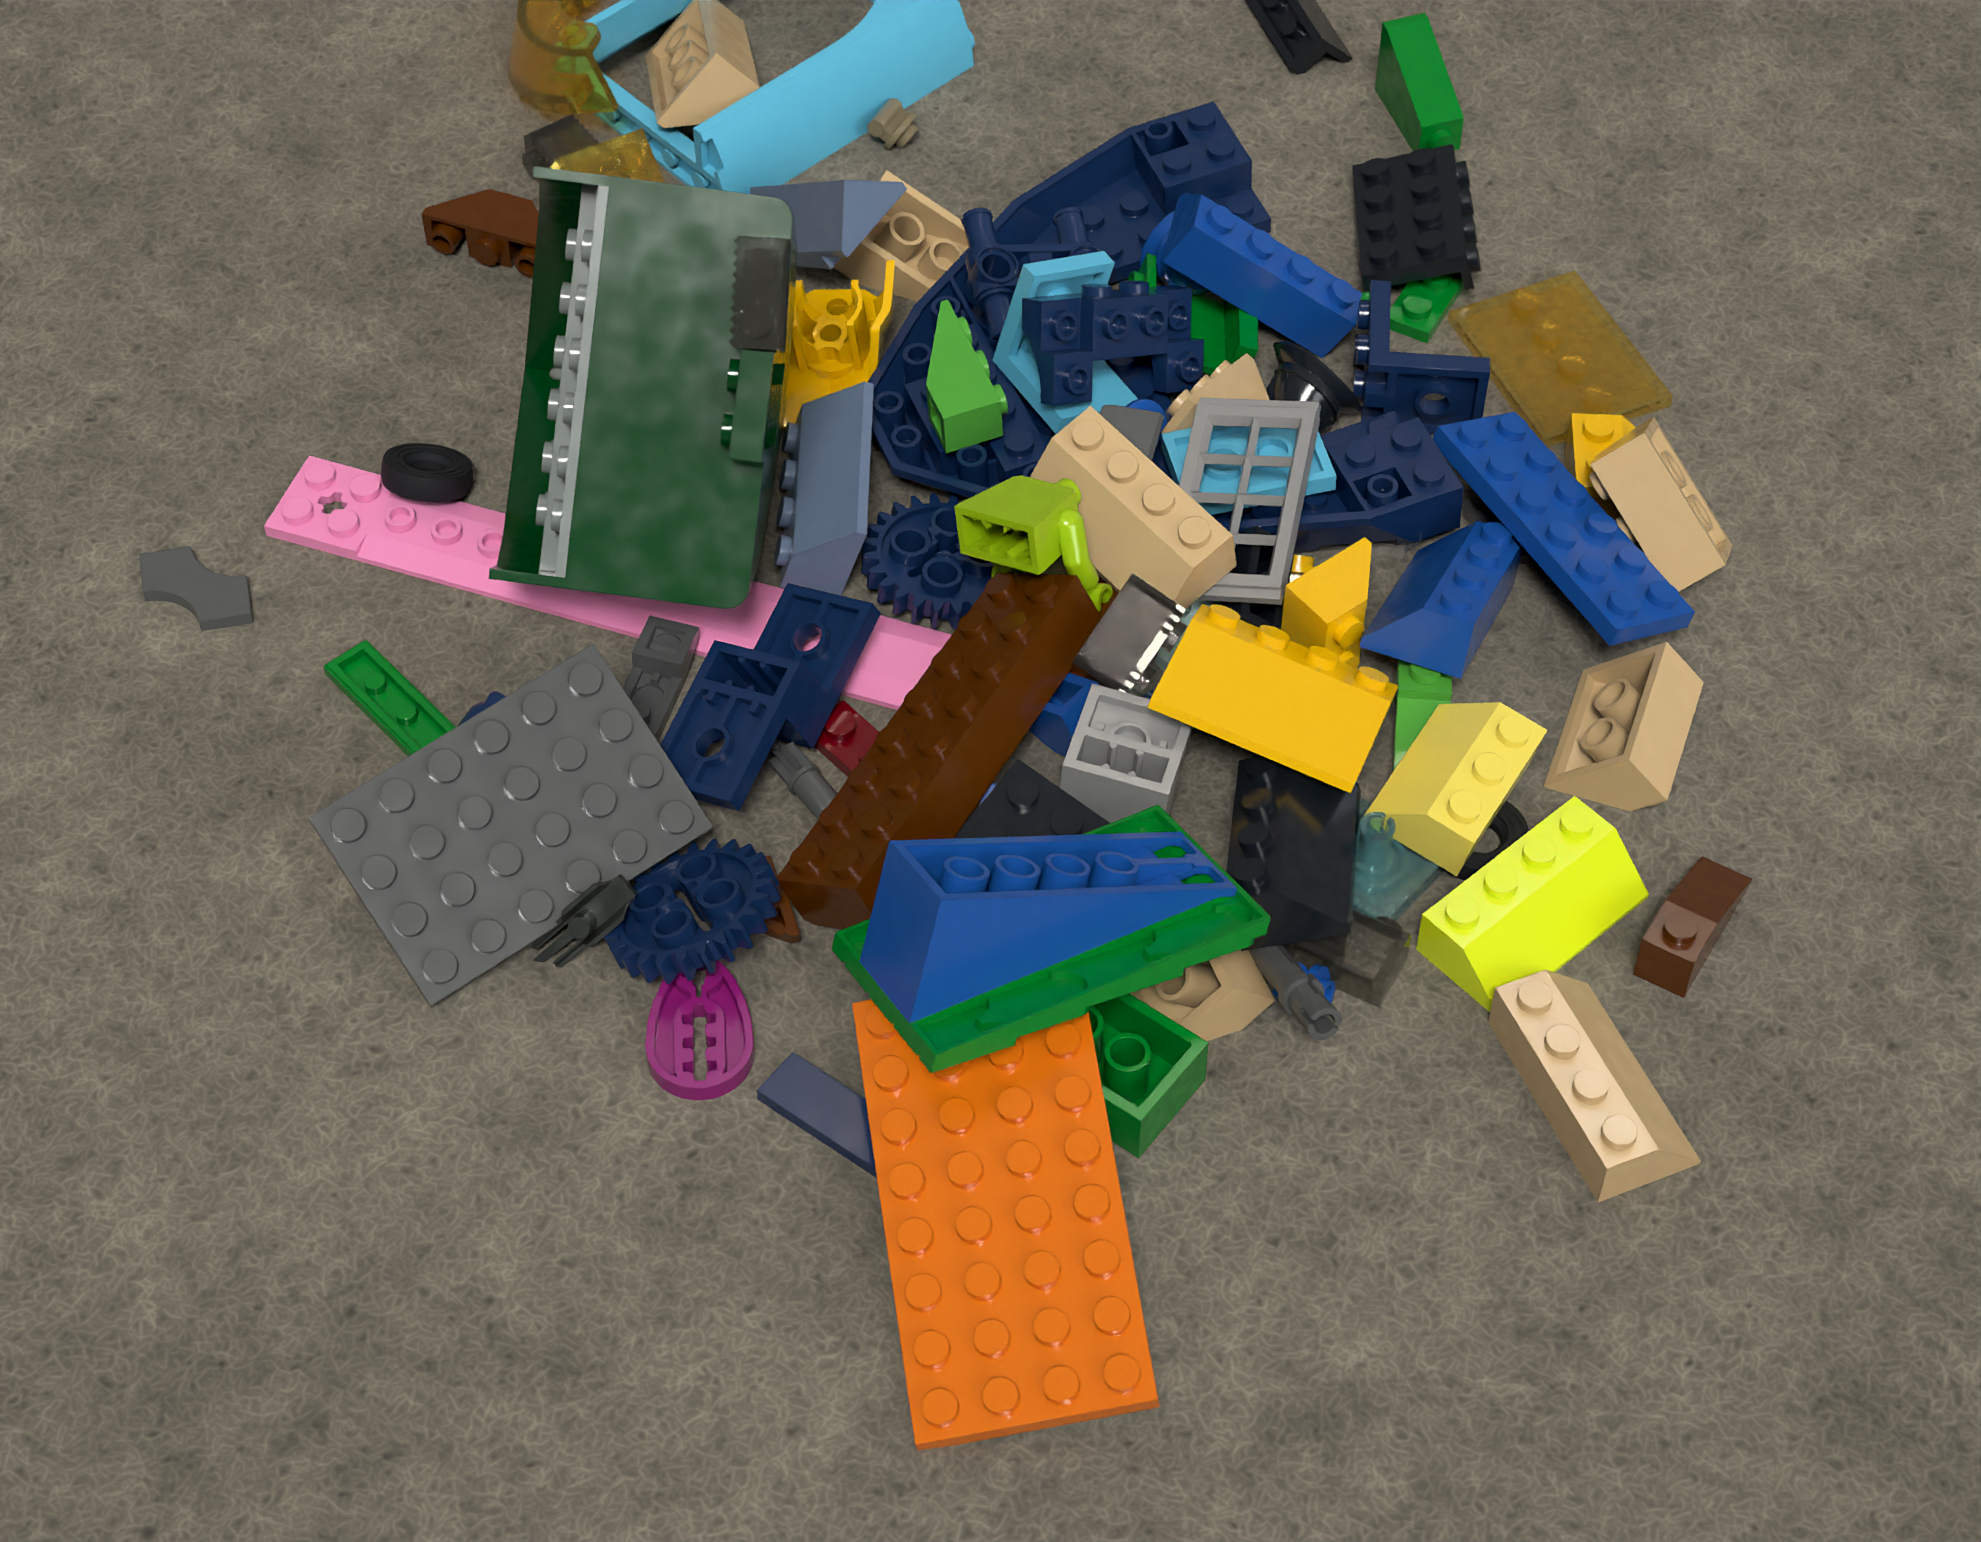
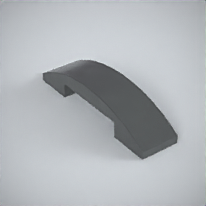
M649 616L632 651L633 667L623 689L656 740L659 741L683 689L699 638V627Z

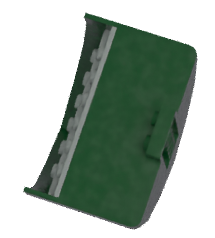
M534 166L533 177L539 180V214L525 369L503 536L497 565L490 568L489 579L723 609L734 608L740 605L750 594L761 558L774 488L787 400L797 268L795 216L791 208L784 201L770 196Z

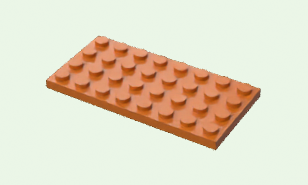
M872 999L852 1003L914 1440L917 1450L960 1445L1159 1408L1160 1403L1089 1011L1083 1016L1020 1036L1016 1039L1014 1046L930 1073L919 1059L920 1056L912 1051L896 1031L894 1024L888 1021Z

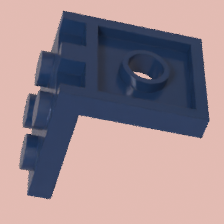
M1371 280L1369 300H1359L1357 329L1365 330L1364 335H1355L1353 364L1362 365V370H1354L1352 392L1358 400H1361L1363 408L1361 410V422L1395 410L1402 422L1419 417L1429 434L1434 435L1437 427L1440 425L1483 418L1490 376V358L1390 352L1391 281ZM1429 394H1440L1445 396L1443 399L1440 400H1429L1424 398V396Z

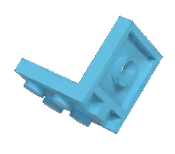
M1105 251L1023 264L992 359L1055 434L1089 406L1093 407L1100 414L1103 405L1125 407L1130 402L1138 399L1104 360L1093 361L1092 401L1055 406L1042 404L1040 377L1036 358L1022 330V298L1081 293V285L1108 284L1115 262Z

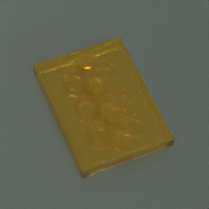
M1576 271L1449 311L1448 322L1474 357L1490 358L1489 378L1512 409L1527 422L1530 429L1548 448L1566 442L1571 413L1622 415L1629 421L1670 407L1672 404L1673 395Z

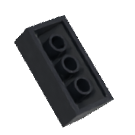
M1261 755L1239 760L1226 872L1271 916L1266 935L1255 938L1251 946L1241 949V951L1351 933L1361 790L1357 782L1352 792L1348 793Z

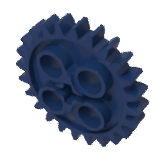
M931 493L929 503L923 504L915 495L911 496L909 508L894 502L891 514L880 511L877 524L868 525L867 538H865L862 545L861 573L868 575L866 587L868 589H878L877 601L879 603L894 600L892 610L894 615L900 614L906 609L911 611V623L915 624L923 616L930 617V624L934 629L939 626L941 619H945L956 630L960 619L968 613L984 591L987 582L992 578L993 565L989 561L960 553L954 506L958 504L957 495L952 494L948 503H941L935 493Z
M716 838L712 839L704 850H699L696 842H692L686 854L680 856L676 852L669 857V861L663 864L658 863L652 867V871L647 875L641 874L633 879L636 883L633 888L638 894L631 901L625 919L604 936V939L621 969L626 968L632 978L642 973L645 981L651 983L661 974L665 983L670 984L678 973L683 972L686 979L691 981L696 974L697 968L704 966L707 972L710 974L714 973L717 960L723 958L728 962H734L735 955L733 950L737 947L751 949L754 945L749 936L768 931L763 919L772 918L777 915L773 903L781 900L777 889L780 884L764 853L759 852L756 854L750 843L740 848L736 839H732L721 848ZM675 890H680L687 897L699 919L707 923L709 931H704L697 924L685 902L675 895Z

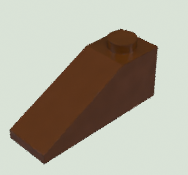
M1702 856L1664 901L1642 938L1633 975L1685 998L1751 884L1752 878Z

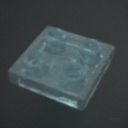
M1361 798L1352 916L1382 935L1445 869L1393 839L1396 828L1394 820L1390 817L1386 821L1384 829L1386 814L1383 812H1371L1365 815L1371 803Z

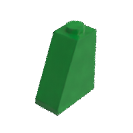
M1425 13L1382 22L1375 91L1412 151L1420 148L1432 149L1450 144L1454 145V150L1460 149L1464 116L1429 18Z

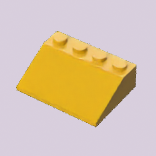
M1202 604L1191 619L1147 708L1351 793L1376 742L1397 692L1398 685L1388 682V676L1377 669L1361 666L1357 669L1339 661V656L1329 649L1320 646H1310L1307 648L1290 641L1289 635L1281 629L1269 625L1257 627L1242 621L1236 611L1226 606L1214 604L1209 607Z

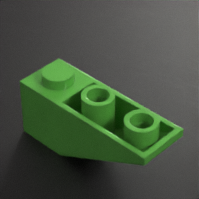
M944 300L940 303L926 380L929 420L945 452L949 453L1003 436L1002 414L1008 413V405L1001 385H992L989 379L990 370L983 351H975L972 347V335L967 320L964 316L957 318L949 301Z

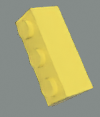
M1501 702L1439 704L1362 820L1457 877L1529 766L1547 729Z

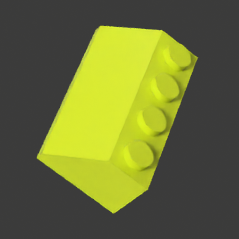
M1573 796L1425 911L1421 917L1416 950L1490 1012L1496 987L1543 970L1556 972L1647 899L1649 893L1616 828L1576 796Z

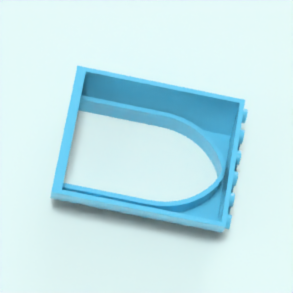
M621 0L564 34L566 38L564 45L556 49L554 56L553 83L685 185L750 194V187L783 185L868 132V123L890 98L898 99L902 103L903 109L974 66L972 49L975 46V40L967 27L959 0H870L874 3L861 22L848 34L693 128V142L674 127L663 128L656 122L655 112L594 67L679 17L692 0Z

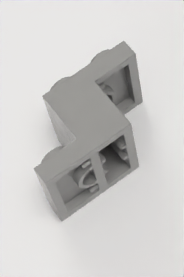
M1092 683L1062 765L1059 788L1110 823L1157 804L1170 815L1174 803L1180 766L1193 727L1147 708L1150 699Z

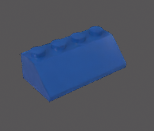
M1183 193L1178 198L1162 262L1251 316L1256 317L1259 321L1321 358L1356 325L1359 300H1361L1362 293L1353 288L1347 281L1338 279L1314 264L1306 256L1294 252L1273 239L1267 232L1255 228L1234 215L1228 208L1216 204L1201 194Z
M1476 521L1419 549L1365 631L1359 647L1461 679L1510 595L1517 575L1523 546L1504 524Z

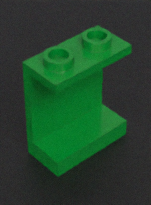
M1147 253L1139 271H1131L1127 281L1149 282V287H1156V255ZM1192 295L1191 338L1204 340L1203 373L1212 375L1225 360L1233 364L1246 353L1254 359L1258 351V324L1256 317L1251 316L1226 300L1223 303ZM1151 355L1136 356V357L1146 358V359H1148V360H1151Z

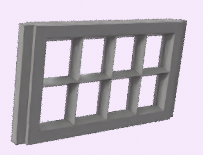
M1200 397L1199 403L1196 406L1179 486L1198 503L1234 504L1228 530L1233 535L1234 547L1236 544L1274 547L1268 575L1229 572L1197 600L1282 605L1320 423L1321 406L1319 402ZM1213 426L1250 427L1245 454L1207 453ZM1260 428L1297 429L1292 457L1254 455ZM1204 465H1242L1236 494L1199 492ZM1252 466L1290 468L1284 496L1246 494ZM1244 505L1282 506L1276 535L1239 534Z

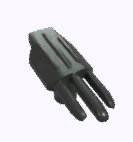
M622 874L614 879L592 884L562 910V916L555 921L558 926L532 943V948L538 949L568 924V930L541 952L534 961L545 963L573 938L580 939L552 963L556 967L561 968L586 946L597 944L625 919L627 909L633 898L638 894L637 891Z

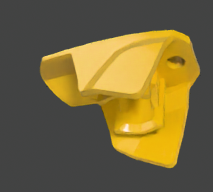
M886 260L884 290L878 297L865 289H860L859 280H851V289H814L806 294L803 280H796L787 400L783 421L784 429L788 422L795 424L802 404L856 384L868 382L882 359L884 336L893 319L895 260Z

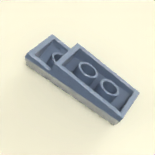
M835 180L750 187V194L781 199L791 208L795 216L797 266L832 269L842 257H849L904 194L907 188L903 182Z

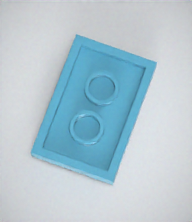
M1213 426L1207 453L1244 455L1250 427ZM1192 428L1161 434V448L1173 481L1178 486ZM1260 428L1254 455L1292 457L1297 429ZM1319 431L1317 433L1305 496L1336 490V473ZM1205 464L1199 492L1236 494L1242 465ZM1252 466L1246 494L1284 496L1290 468ZM1198 503L1210 515L1233 511L1234 504ZM1244 505L1243 508H1248V507H1253V506H1258V505Z

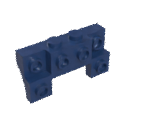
M1120 281L1119 290H1112V286L1107 284L1081 285V293L1022 298V330L1036 358L1040 377L1041 403L1055 406L1092 401L1093 361L1151 355L1154 391L1170 393L1184 391L1185 389L1191 390L1203 377L1204 340L1191 338L1192 288L1175 285L1149 287V282Z

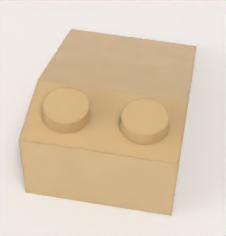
M886 170L879 181L903 182L907 190L849 257H842L833 268L852 280H859L860 285L883 291L886 260H895L894 295L918 302L969 248L961 219Z

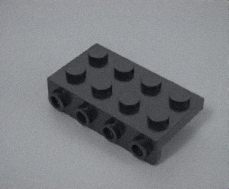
M1450 144L1432 149L1420 148L1408 154L1385 159L1374 158L1365 163L1353 165L1361 274L1365 291H1370L1371 280L1391 281V286L1457 272H1461L1465 290L1475 289L1473 273L1481 272V264L1476 244L1478 239L1473 218L1474 208L1470 192L1471 183L1466 160L1457 162L1454 145Z

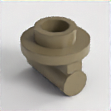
M890 98L868 123L867 128L871 135L880 137L886 142L883 146L887 150L893 144L902 149L918 130V127L912 122L917 114L913 110L909 114L903 109V105L898 99Z

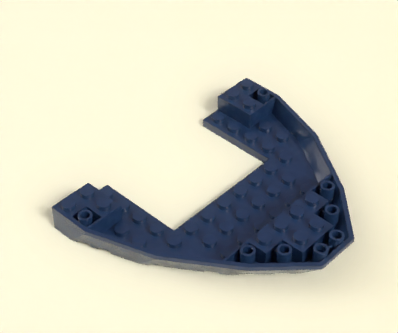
M1214 101L1125 129L1014 199L993 221L999 244H1060L1056 227L1052 220L1055 217L1054 214L1066 207L1080 208L1084 215L1083 219L1089 242L1105 251L1115 262L1108 284L1127 279L1131 271H1139L1141 249L1151 231L1169 213L1175 211L1177 200L1183 193L1201 194L1216 204L1228 208L1234 215L1255 228L1267 233L1271 232V218L1252 190V160ZM969 248L914 305L868 383L874 384L872 435L892 474L950 495L955 494L957 497L965 499L975 496L1013 476L1023 475L1030 477L1051 438L1056 435L992 360L996 348L990 344V334L985 313L969 302L964 294V283L968 277L965 257ZM944 300L949 301L957 318L964 316L967 320L972 335V347L975 351H983L990 370L989 379L992 385H1001L1008 405V413L1002 414L1003 436L949 453L945 452L929 420L926 380L940 303ZM1127 357L1104 360L1138 399H1148L1156 402L1165 413L1166 423L1171 420L1172 416L1167 413V410L1172 402L1166 393L1154 391L1153 370L1146 358ZM1394 410L1320 435L1336 473V490L1305 496L1295 551L1318 550L1321 545L1348 544L1351 546L1364 537L1370 542L1396 540L1397 544L1415 543L1460 527L1464 486L1419 417L1402 422ZM1160 441L1156 445L1152 462L1173 480ZM1258 505L1243 508L1238 533L1256 525L1276 535L1282 506ZM1232 511L1211 515L1229 530Z

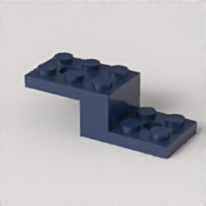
M787 583L754 649L714 640L660 744L696 800L739 812L776 739L788 743L793 741L796 745L814 748L881 615L873 603ZM822 634L819 643L814 648L802 651V646L807 639H812ZM725 739L724 745L718 753L705 757V752L711 743Z

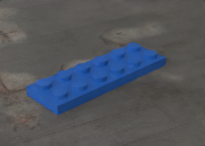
M1516 412L1437 427L1432 439L1443 456L1609 646L1688 627L1695 611L1681 597L1678 590L1654 567L1647 556L1619 528L1616 521L1601 508L1587 492L1586 488L1557 459L1555 453L1548 449L1530 429L1527 422Z

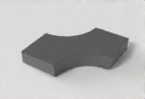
M191 546L139 554L142 588L146 602L167 601L185 607L197 618L201 631L253 623L247 575L229 576L208 570L196 560Z

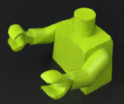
M1023 475L1013 476L954 506L960 553L989 561L993 565L991 577H994L997 572H1030L1040 575L1062 555L1063 564L1068 575L1078 576L1098 612L1102 609L1101 603L1108 602L1113 595V589L1109 584L1098 583V574L1089 557L1083 517L1078 512V505L1081 502L1080 489L1072 480L1062 478L1055 483H1050Z

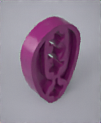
M720 960L716 961L714 973L710 974L707 972L704 966L697 968L696 971H705L706 976L704 985H701V997H697L696 985H693L692 980L688 981L683 972L678 973L670 984H666L663 980L653 1000L648 1017L645 1051L650 1074L662 1089L683 1099L709 1100L723 1096L738 1087L748 1076L753 1066L755 1049L751 1016L745 997L735 978ZM705 1017L707 1023L705 1026L707 1045L705 1058L708 1072L706 1073L705 1080L698 1081L694 1079L693 1075L695 1072L693 1025L695 1018Z

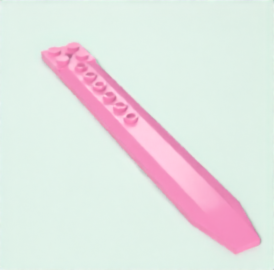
M308 456L264 525L266 536L639 638L649 616L699 627V638L694 654L704 657L707 656L714 640L754 649L784 591L782 588L753 581L750 594L740 605L734 608L723 609L489 579V570L491 567L496 566L498 561L505 513L457 500L425 502L408 499L394 494L385 488L379 474L313 456ZM332 502H341L344 509H334L331 514H326L324 505L331 504ZM880 615L841 695L898 710L904 702L906 694L914 688L930 666L933 657L943 648L951 634ZM822 634L812 639H807L802 646V651L814 648L819 643Z

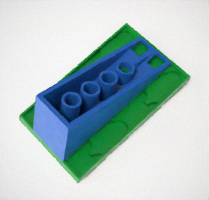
M1157 804L1082 835L889 841L870 919L835 932L831 950L842 963H845L844 966L864 991L866 993L869 992V997L888 1021L894 1024V1028L912 1051L920 1056L919 1059L929 1072L933 1073L1014 1046L1018 1037L1083 1016L1088 1013L1093 1005L1183 975L1184 968L1247 948L1254 943L1255 938L1266 935L1271 916Z

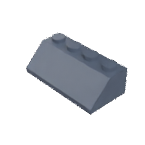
M862 382L802 404L795 424L788 422L785 427L781 451L789 453V457L784 460L782 465L779 489L786 490V497L783 496L780 501L776 526L783 527L784 532L778 538L774 553V565L781 566V588H785L787 583L842 595L867 535L873 383Z

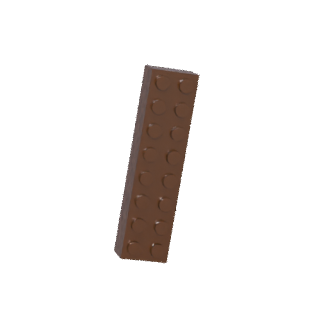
M997 572L987 582L984 591L968 613L961 618L956 630L943 648L933 657L930 666L914 688L906 694L904 702L886 727L878 733L873 745L860 763L850 772L847 781L829 806L821 812L819 820L800 846L792 852L790 860L777 876L779 886L805 921L817 926L845 929L870 919L889 841L954 839L1104 622L1077 575Z

